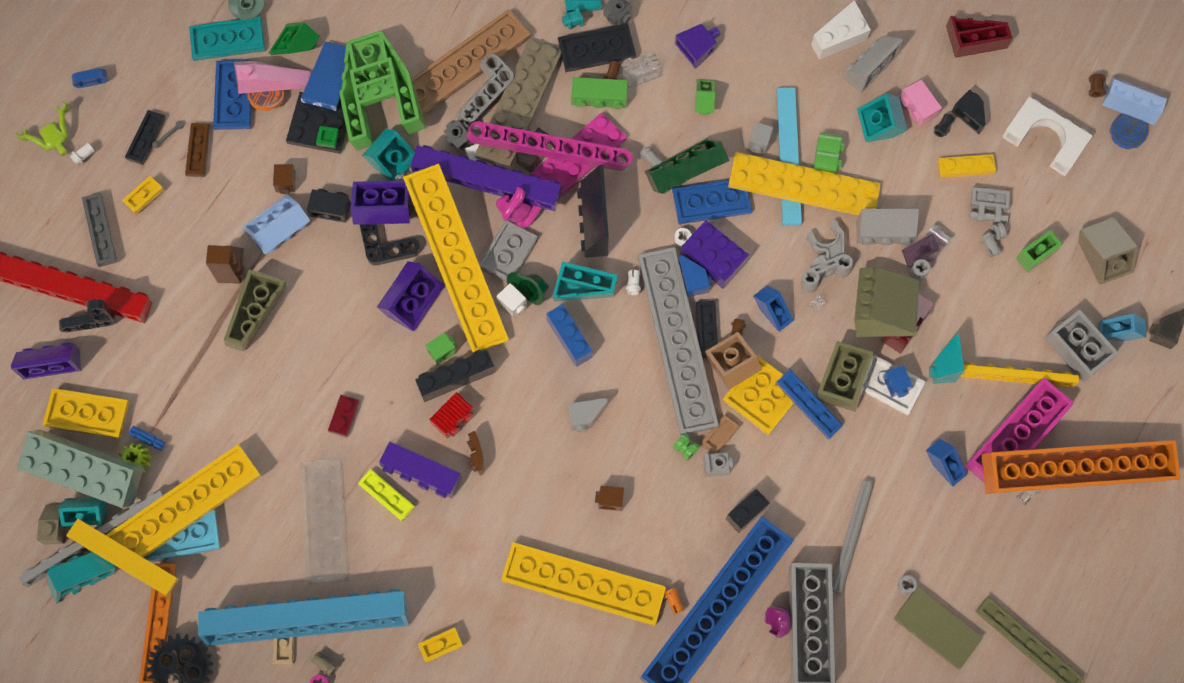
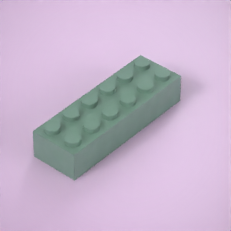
M38 429L27 431L17 469L124 508L134 504L144 467Z

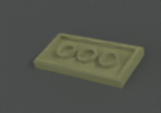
M919 587L916 588L893 618L958 670L961 669L983 639L980 634Z

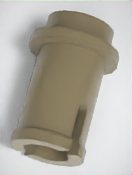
M320 651L311 659L312 663L324 671L325 676H332L338 668L334 661L331 662Z

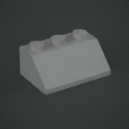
M882 36L879 40H874L869 47L870 49L867 52H862L857 59L858 61L855 64H850L846 69L845 80L862 93L896 59L903 40L888 36Z
M861 209L856 221L857 244L865 246L873 244L888 246L892 243H900L902 246L910 245L917 237L919 209Z

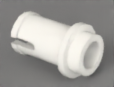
M87 142L75 153L71 152L70 158L76 165L82 164V161L95 151Z
M632 270L628 271V286H626V290L629 295H638L641 291L639 286L640 271L634 270V274H632Z

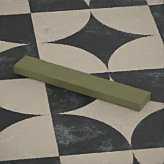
M989 596L975 611V613L1057 683H1081L1084 680L1082 675Z

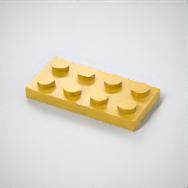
M52 388L42 426L121 439L130 402L124 399Z

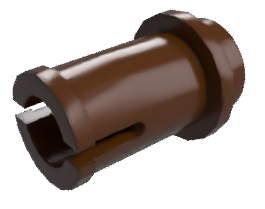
M611 61L607 74L604 75L603 79L618 80L617 75L621 68L620 63Z
M736 318L731 322V336L737 332L742 336L743 330L746 328L745 320Z

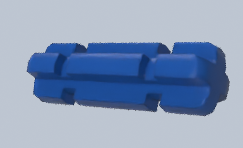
M132 426L129 430L130 436L139 439L151 447L153 446L159 451H162L166 445L164 440L141 430L137 426Z

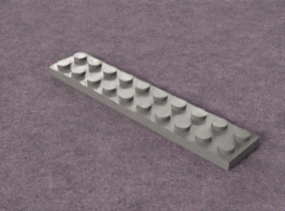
M673 247L638 254L680 436L685 433L691 434L719 427L676 249Z

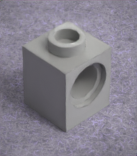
M755 122L748 149L757 154H765L773 127Z

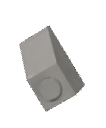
M607 398L568 403L571 430L585 432L588 428H591L606 409Z

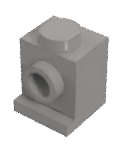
M728 453L704 454L705 477L729 475L730 469H733L732 457L728 458ZM722 461L723 464L718 466L715 462Z

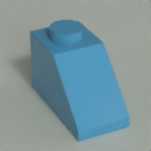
M1136 314L1101 320L1099 321V331L1107 340L1131 341L1146 338L1145 319Z

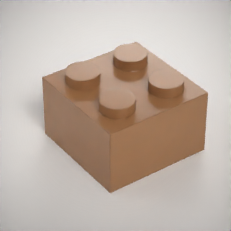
M739 332L705 351L710 365L728 389L762 370L757 356Z

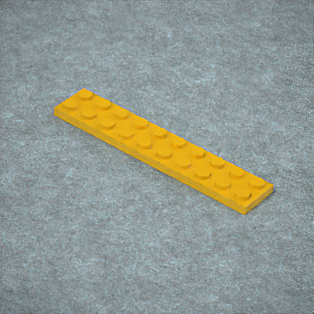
M437 164L404 176L403 180L472 353L477 350L484 351L509 341L440 165Z

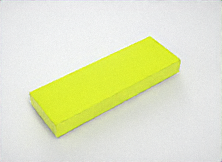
M372 469L358 482L359 486L402 522L415 508L409 500Z

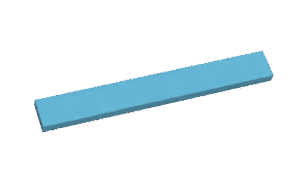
M777 88L779 161L799 166L795 88ZM781 199L782 226H801V203Z

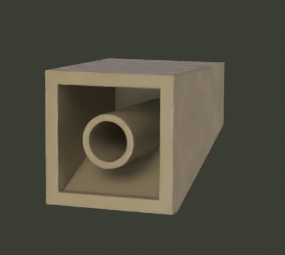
M1114 217L1080 229L1078 243L1100 285L1134 272L1138 246Z

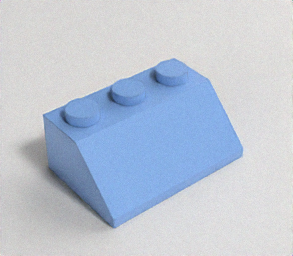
M1112 76L1102 106L1155 125L1163 113L1167 98Z
M285 195L244 225L242 229L259 250L266 254L274 251L282 241L290 239L294 232L305 228L310 219L295 200Z

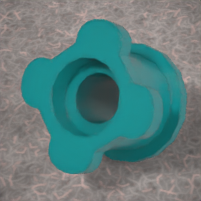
M578 6L574 7L575 11L563 13L564 16L561 18L564 27H568V29H572L576 25L583 27V17Z

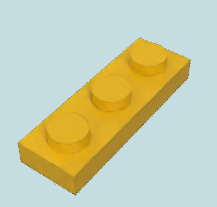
M993 154L938 158L937 160L939 178L989 175L996 172Z

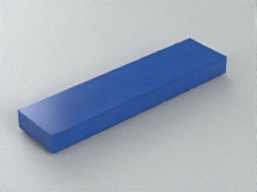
M791 369L787 370L775 382L827 439H830L843 426Z

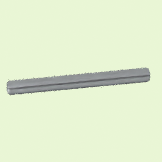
M863 480L832 582L834 593H841L873 485L869 481Z

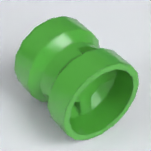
M685 433L677 440L673 448L676 451H680L683 454V458L689 460L699 450L700 446L696 442L693 443L690 440V436Z

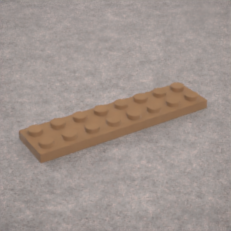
M509 9L412 77L423 115L483 72L480 68V61L484 57L495 54L502 59L531 38L528 30ZM489 59L487 60L488 66L491 67L493 65V62Z

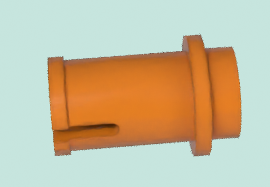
M676 588L666 591V596H664L670 604L673 615L685 610L678 595L679 590L677 591Z

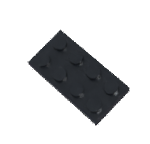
M628 23L558 37L565 73L610 64L611 61L621 62L636 59V52Z

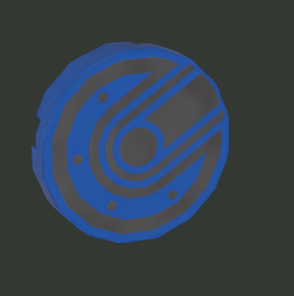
M1122 114L1112 122L1110 133L1116 145L1124 149L1138 148L1144 143L1148 135V128L1143 120Z

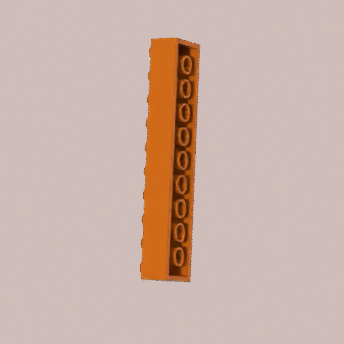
M1176 440L982 454L986 494L1181 480Z

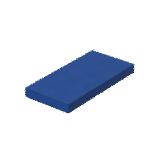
M324 42L302 94L301 102L337 111L341 101L339 93L342 90V73L345 69L346 46Z
M253 60L216 61L214 130L251 129L252 105L247 98V93H238L234 62Z
M729 180L672 188L678 225L752 214L749 193L729 188Z

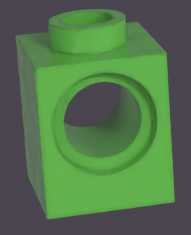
M445 332L425 345L437 366L457 353L455 340L452 336L448 337Z

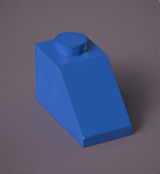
M683 255L679 256L678 262L687 297L709 293L712 280L711 276L707 275L706 269Z
M767 285L753 296L760 311L777 331L780 332L794 321L778 290Z
M939 439L926 450L932 465L951 486H955L967 476V472L954 446Z

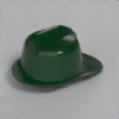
M511 272L506 278L507 284L513 285L528 301L535 305L543 303L544 295L549 290V285L538 274L525 276L518 272Z

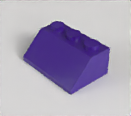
M407 261L377 308L393 321L414 332L445 285L420 263Z
M69 342L55 347L46 345L41 349L26 348L21 352L15 353L11 369L23 380L81 371L80 349L75 344Z

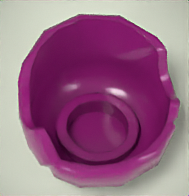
M770 606L765 612V623L769 624L772 628L769 633L776 638L786 636L792 624L789 611L781 606Z

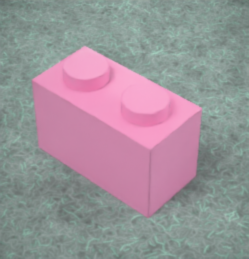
M922 80L903 89L900 101L902 105L908 108L912 119L918 122L920 126L939 116L942 107Z

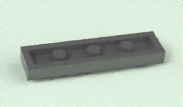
M96 193L82 197L97 266L102 267L117 263L102 194Z

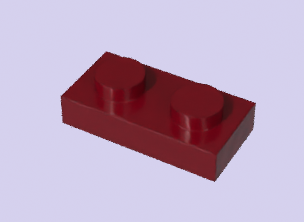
M340 394L328 428L329 433L348 437L360 402L358 399Z

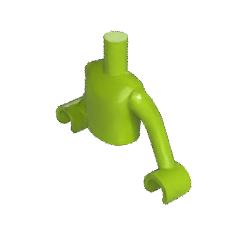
M62 101L64 103L62 109L57 105L55 106L59 111L60 129L55 122L43 127L39 134L44 142L30 135L24 128H22L24 134L20 136L16 133V137L21 141L30 140L45 150L57 148L61 156L66 155L68 151L63 143L68 138L65 114L70 110L69 105Z

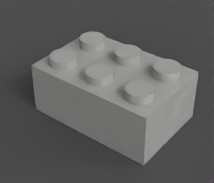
M1080 309L1051 331L1045 338L1072 370L1079 375L1083 382L1119 354Z

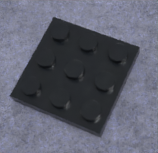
M299 92L286 143L341 154L347 132L341 101L336 111L301 102L303 92ZM320 126L337 128L339 130L336 148L317 146L316 141Z

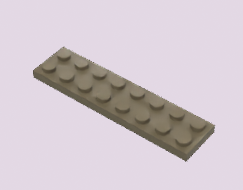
M528 39L513 71V80L506 87L489 124L528 131L560 61V49ZM491 133L494 139H499L497 134ZM509 137L512 142H517L515 137ZM479 145L475 158L510 169L518 152Z

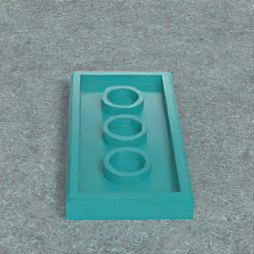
M261 16L251 20L237 19L189 26L193 61L266 51Z

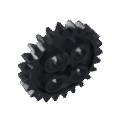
M177 633L174 640L169 635L168 642L163 639L160 640L161 647L156 644L153 648L156 653L149 652L148 654L153 659L146 660V664L151 665V667L145 669V672L151 673L147 680H153V683H168V677L173 675L177 677L178 683H183L180 670L175 669L177 660L172 652L175 650L179 665H184L182 674L187 683H209L210 679L207 675H212L213 671L209 670L208 667L213 666L214 663L208 662V659L212 657V654H205L208 647L201 648L203 641L196 644L195 636L190 641L188 640V634L181 639L180 634ZM184 649L189 650L191 658L184 659L181 656V651ZM164 656L169 657L172 661L171 665L164 666L161 663V658ZM192 668L197 670L198 677L190 678L188 670Z

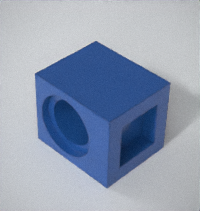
M904 365L888 370L883 375L891 397H904L909 394L913 387Z

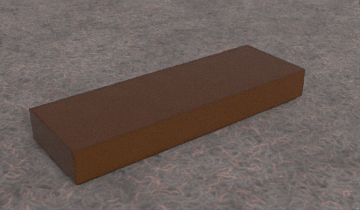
M191 123L185 170L186 177H205L210 124Z

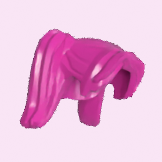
M517 187L515 194L509 202V195H504L496 201V206L502 214L504 221L510 220L525 229L534 222L542 208L523 202L525 191Z

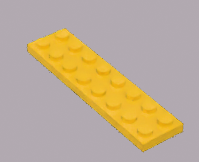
M735 152L728 187L859 216L861 209H877L880 183Z
M237 444L109 532L106 536L145 558L256 481L261 475L240 445Z
M512 542L501 582L651 626L656 625L666 589L665 586L514 542Z

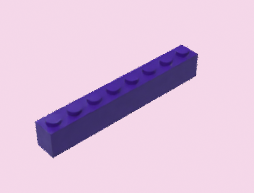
M417 145L410 164L411 170L414 173L439 164L446 182L501 197L509 195L508 199H511L517 187H520L525 191L523 202L551 211H556L562 192L561 184L555 180H542L537 175H524L518 170H506L500 165L491 166L482 160L473 161L464 155H451L446 150L437 151L427 145H423V147Z

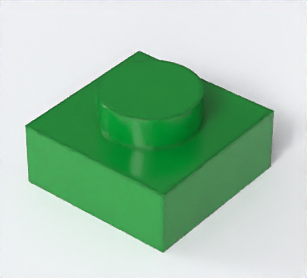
M320 126L316 141L317 146L336 148L339 130L337 128Z

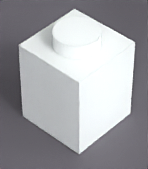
M511 284L497 295V302L513 317L517 313L520 315L527 307L526 298Z

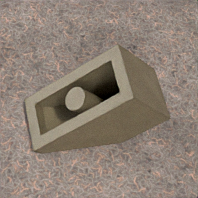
M61 504L46 505L38 520L37 541L44 545L64 544L65 526L61 527L58 510Z

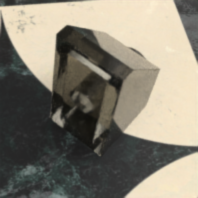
M1184 309L1160 318L1156 323H1153L1149 329V334H1151L1149 341L1172 349L1178 343L1183 328Z

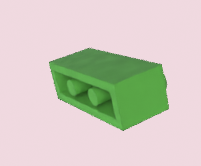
M573 77L571 105L576 107L593 106L595 108L612 107L617 110L626 108L628 80Z

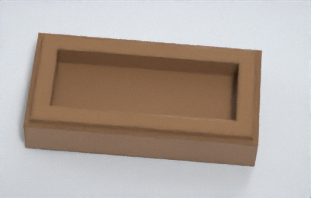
M726 414L718 422L719 427L713 428L700 443L711 454L719 453L740 428Z

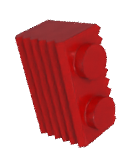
M455 392L429 420L446 438L450 435L454 437L460 430L459 426L463 422L467 423L472 419L474 408L461 395Z

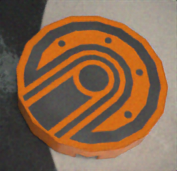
M284 90L247 93V98L252 107L261 111H271L273 108H279L283 103Z

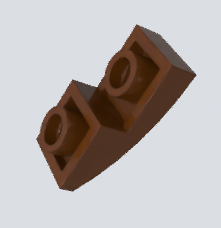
M473 431L468 434L469 441H467V444L472 452H476L470 454L471 461L469 464L473 472L478 471L481 476L484 473L483 454L476 432Z

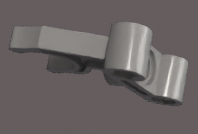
M836 220L832 221L830 229L836 235V239L832 243H820L815 239L812 231L807 233L806 239L809 241L813 251L824 254L815 258L811 262L813 268L806 270L802 275L801 288L807 293L816 291L819 280L832 274H836L839 277H847L851 272L853 260L844 252V232Z

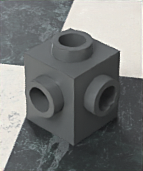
M609 0L604 5L603 16L613 25L627 24L632 18V6L626 0Z
M452 120L446 125L447 129L444 133L447 136L445 139L451 146L455 145L457 149L462 150L470 143L467 139V131L470 127L467 122Z

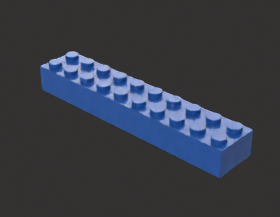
M761 516L641 675L640 679L645 683H689L794 540Z

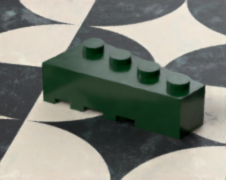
M706 138L644 172L653 191L664 194L670 191L672 187L681 185L687 180L730 160L720 140Z

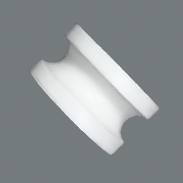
M686 228L678 229L674 237L675 243L678 246H682L692 235L691 232ZM680 234H683V236L684 234L687 235L685 241L679 239Z

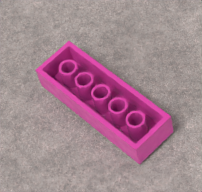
M1043 378L970 459L965 467L984 482L982 454L1034 450L1073 406L1074 402Z

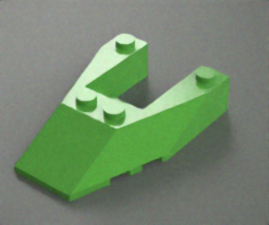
M380 30L347 41L344 58L345 69L342 73V90H340L339 94L349 142L358 151L370 147L373 143L366 106L396 97L401 123L408 134L426 129L422 109L410 72L383 32Z

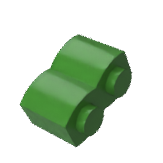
M819 134L813 169L836 173L837 170H840L842 159H839V153H843L844 142H841L842 136Z

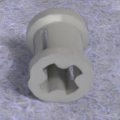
M923 259L917 260L910 270V276L913 279L922 281L930 271V264Z

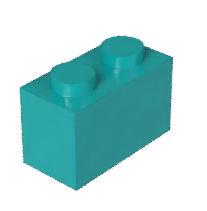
M94 497L65 498L58 508L61 527L73 526L77 519L88 525H101L107 516L106 502Z

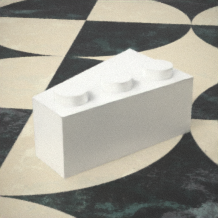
M853 1L814 34L811 46L819 60L867 41L871 29L856 2Z

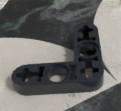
M359 224L366 257L371 265H382L413 258L420 254L421 247L419 241L414 238L382 245L377 224H370L371 230L367 229L366 224ZM375 235L377 239L374 243H368L366 241L367 237ZM411 244L415 247L414 251L409 249ZM401 246L404 247L405 254H402ZM371 248H375L377 255H379L376 260L372 257L373 252ZM391 248H397L399 250V253L396 256H390L388 254Z
M92 299L86 302L88 314L60 319L59 330L68 333L112 326L116 323L115 313L104 300Z

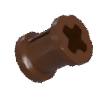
M1090 75L1091 89L1089 90V96L1098 98L1106 94L1104 89L1105 75Z

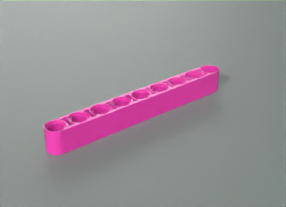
M473 122L467 131V139L474 144L595 167L603 165V168L623 171L633 159L632 154L625 149L484 122ZM472 130H478L481 135L473 134ZM491 133L497 134L499 139H494ZM509 137H515L517 142H512ZM528 140L535 142L536 146H531ZM546 144H551L554 149H548ZM564 147L570 148L572 153L566 152ZM583 151L589 152L590 156H585ZM601 154H605L608 160H604ZM619 157L625 159L626 163H621Z

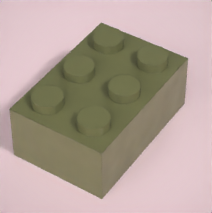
M837 341L818 390V399L856 412L874 362V352Z

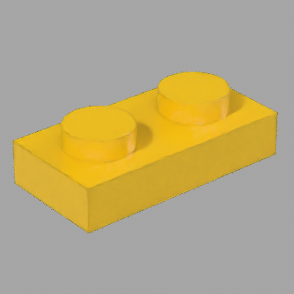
M149 176L122 201L137 215L161 194L164 189Z
M455 627L418 643L425 663L463 647Z

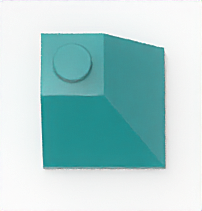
M956 334L931 366H929V377L932 378L933 384L955 383L964 373L959 334Z

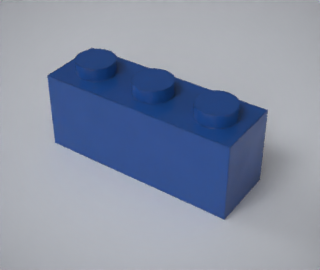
M562 304L546 313L547 322L574 365L577 367L591 359L593 351L565 306Z

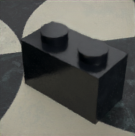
M321 188L318 190L312 189L307 212L309 217L346 223L351 202L349 196L343 192L332 193Z
M756 488L727 514L726 520L740 533L768 508L770 502Z

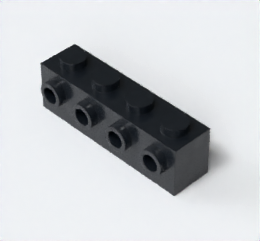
M487 349L484 351L477 350L472 353V356L456 359L453 364L448 366L441 365L436 368V371L431 373L424 372L415 381L423 401L427 402L494 374L495 367Z

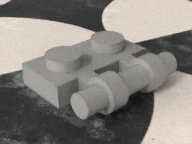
M973 187L971 189L970 207H976L978 210L977 212L970 211L969 218L980 222L987 220L993 221L996 224L999 222L1007 223L1008 215H1001V212L1009 210L1010 191ZM985 209H993L994 214L985 213Z

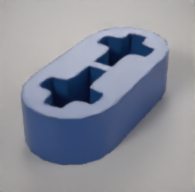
M102 68L72 74L73 86L76 88L104 84L108 81L107 71Z

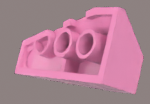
M256 61L234 62L239 94L303 89L306 87L311 75L310 71L268 63Z

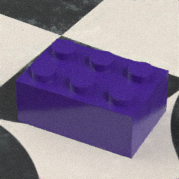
M404 181L353 182L351 199L353 225L410 223L411 197Z
M707 220L681 246L680 252L684 257L706 269L707 275H710L711 280L722 289L747 264L749 258L747 252Z

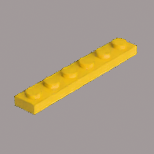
M975 363L963 364L964 373L960 376L962 378L1036 385L1045 378L1053 386L1074 388L1079 383V375H1073L1071 372H1061V374L1053 373L1052 370L1038 372L1032 368L1017 370L1011 366L996 368L995 365L991 364L976 366Z

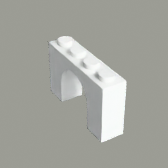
M1028 97L1002 138L1018 147L1032 128L1038 126L1051 128L1058 134L1061 140V149L1049 167L1066 176L1092 138V135L1087 130L1073 124L1071 120L1061 117L1053 109H1048L1038 100Z

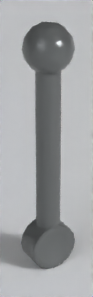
M177 121L174 128L158 141L152 143V147L158 148L159 144L177 129H182L184 126L182 121Z

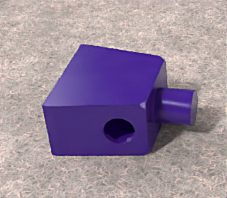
M699 24L677 34L675 45L696 69L716 50L717 42L715 39L721 34L717 27L707 30L702 24Z

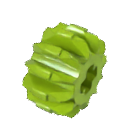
M131 443L130 448L123 446L125 452H118L122 460L131 462V460H134V457H138L133 464L141 467H151L148 461L152 459V456L148 454L149 449L147 447L143 448L141 443L137 446Z

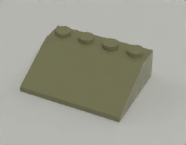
M879 267L860 268L854 319L856 337L916 336L919 280Z

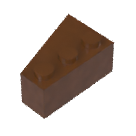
M208 245L206 265L218 283H241V277H244V266H242L244 248Z

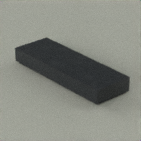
M147 110L125 155L126 160L144 165L152 148V143L156 140L166 119L165 115Z
M715 301L696 302L698 343L702 358H708L705 351L718 344Z

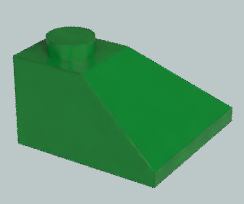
M305 22L286 24L268 53L270 55H280L313 50L317 45L320 35Z

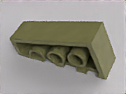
M248 270L224 337L225 346L245 351L287 288L286 280Z

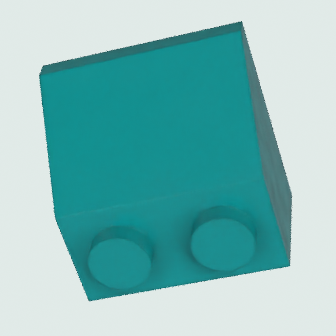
M886 93L857 109L866 142L894 138L908 130L900 99L897 96Z
M385 129L362 156L375 170L390 181H394L399 173L402 175L408 170L415 152L397 131Z

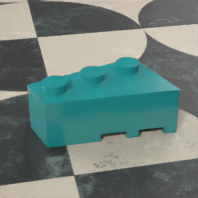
M562 261L553 294V301L614 297L618 275Z
M89 551L84 556L77 555L72 557L65 564L61 565V563L51 566L47 571V585L56 604L62 602L61 597L71 592L75 595L80 592L79 588L89 584L92 586L115 574V566Z

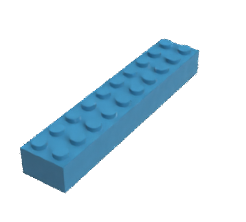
M392 589L388 593L372 591L368 595L357 593L348 594V597L332 595L328 596L327 599L320 600L319 598L312 597L308 598L307 601L300 602L299 600L292 599L280 604L278 602H267L266 605L247 604L245 607L237 608V606H226L225 609L220 610L206 608L205 611L198 612V636L207 646L403 627L409 626L408 601L404 591Z

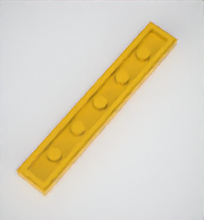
M79 519L76 520L66 535L167 597L179 581L175 576Z

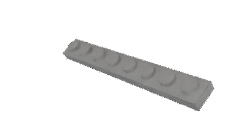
M161 491L152 492L144 501L132 504L126 512L114 515L110 522L98 525L94 529L107 535L165 494ZM77 542L64 546L58 551L59 553L53 557L44 558L40 565L35 568L26 569L23 575L18 578L22 585L30 587L45 578L51 566L61 563V565L65 564L72 557L82 555L88 549Z

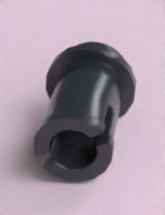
M948 113L944 114L939 124L935 125L934 134L938 137L946 136L948 134L947 130L955 120L954 117Z

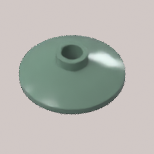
M264 0L228 1L231 14L241 20L256 18L261 14L265 5Z

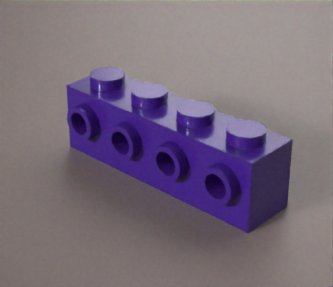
M390 441L379 461L384 472L391 475L394 472L400 475V479L408 483L412 480L418 483L417 486L426 491L428 489L434 490L437 496L444 499L446 497L452 499L462 478L461 473Z

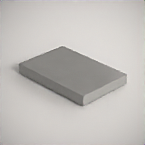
M505 220L480 261V268L507 282L506 278L509 273L520 271L537 242L538 235Z

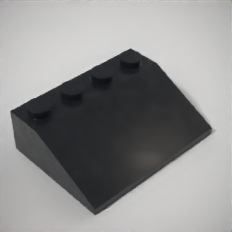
M599 165L580 181V188H577V198L581 199L582 204L578 205V213L583 218V222L579 223L580 234H584V240H581V251H585V258L608 256L609 233L603 165Z

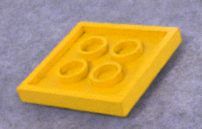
M757 356L762 370L732 387L722 401L769 436L793 406L794 402L775 383L783 374Z

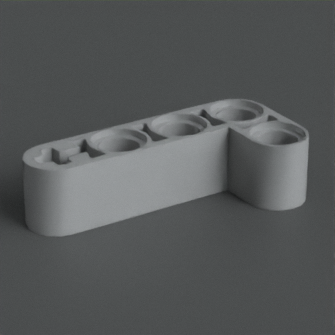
M490 54L480 61V68L489 79L457 111V120L467 123L473 122L513 80V72L497 55ZM488 59L493 62V68L488 66ZM500 73L505 74V81L501 80ZM489 85L494 88L493 94L488 91ZM476 98L482 101L481 107L476 104ZM473 110L467 115L468 118H465V112Z

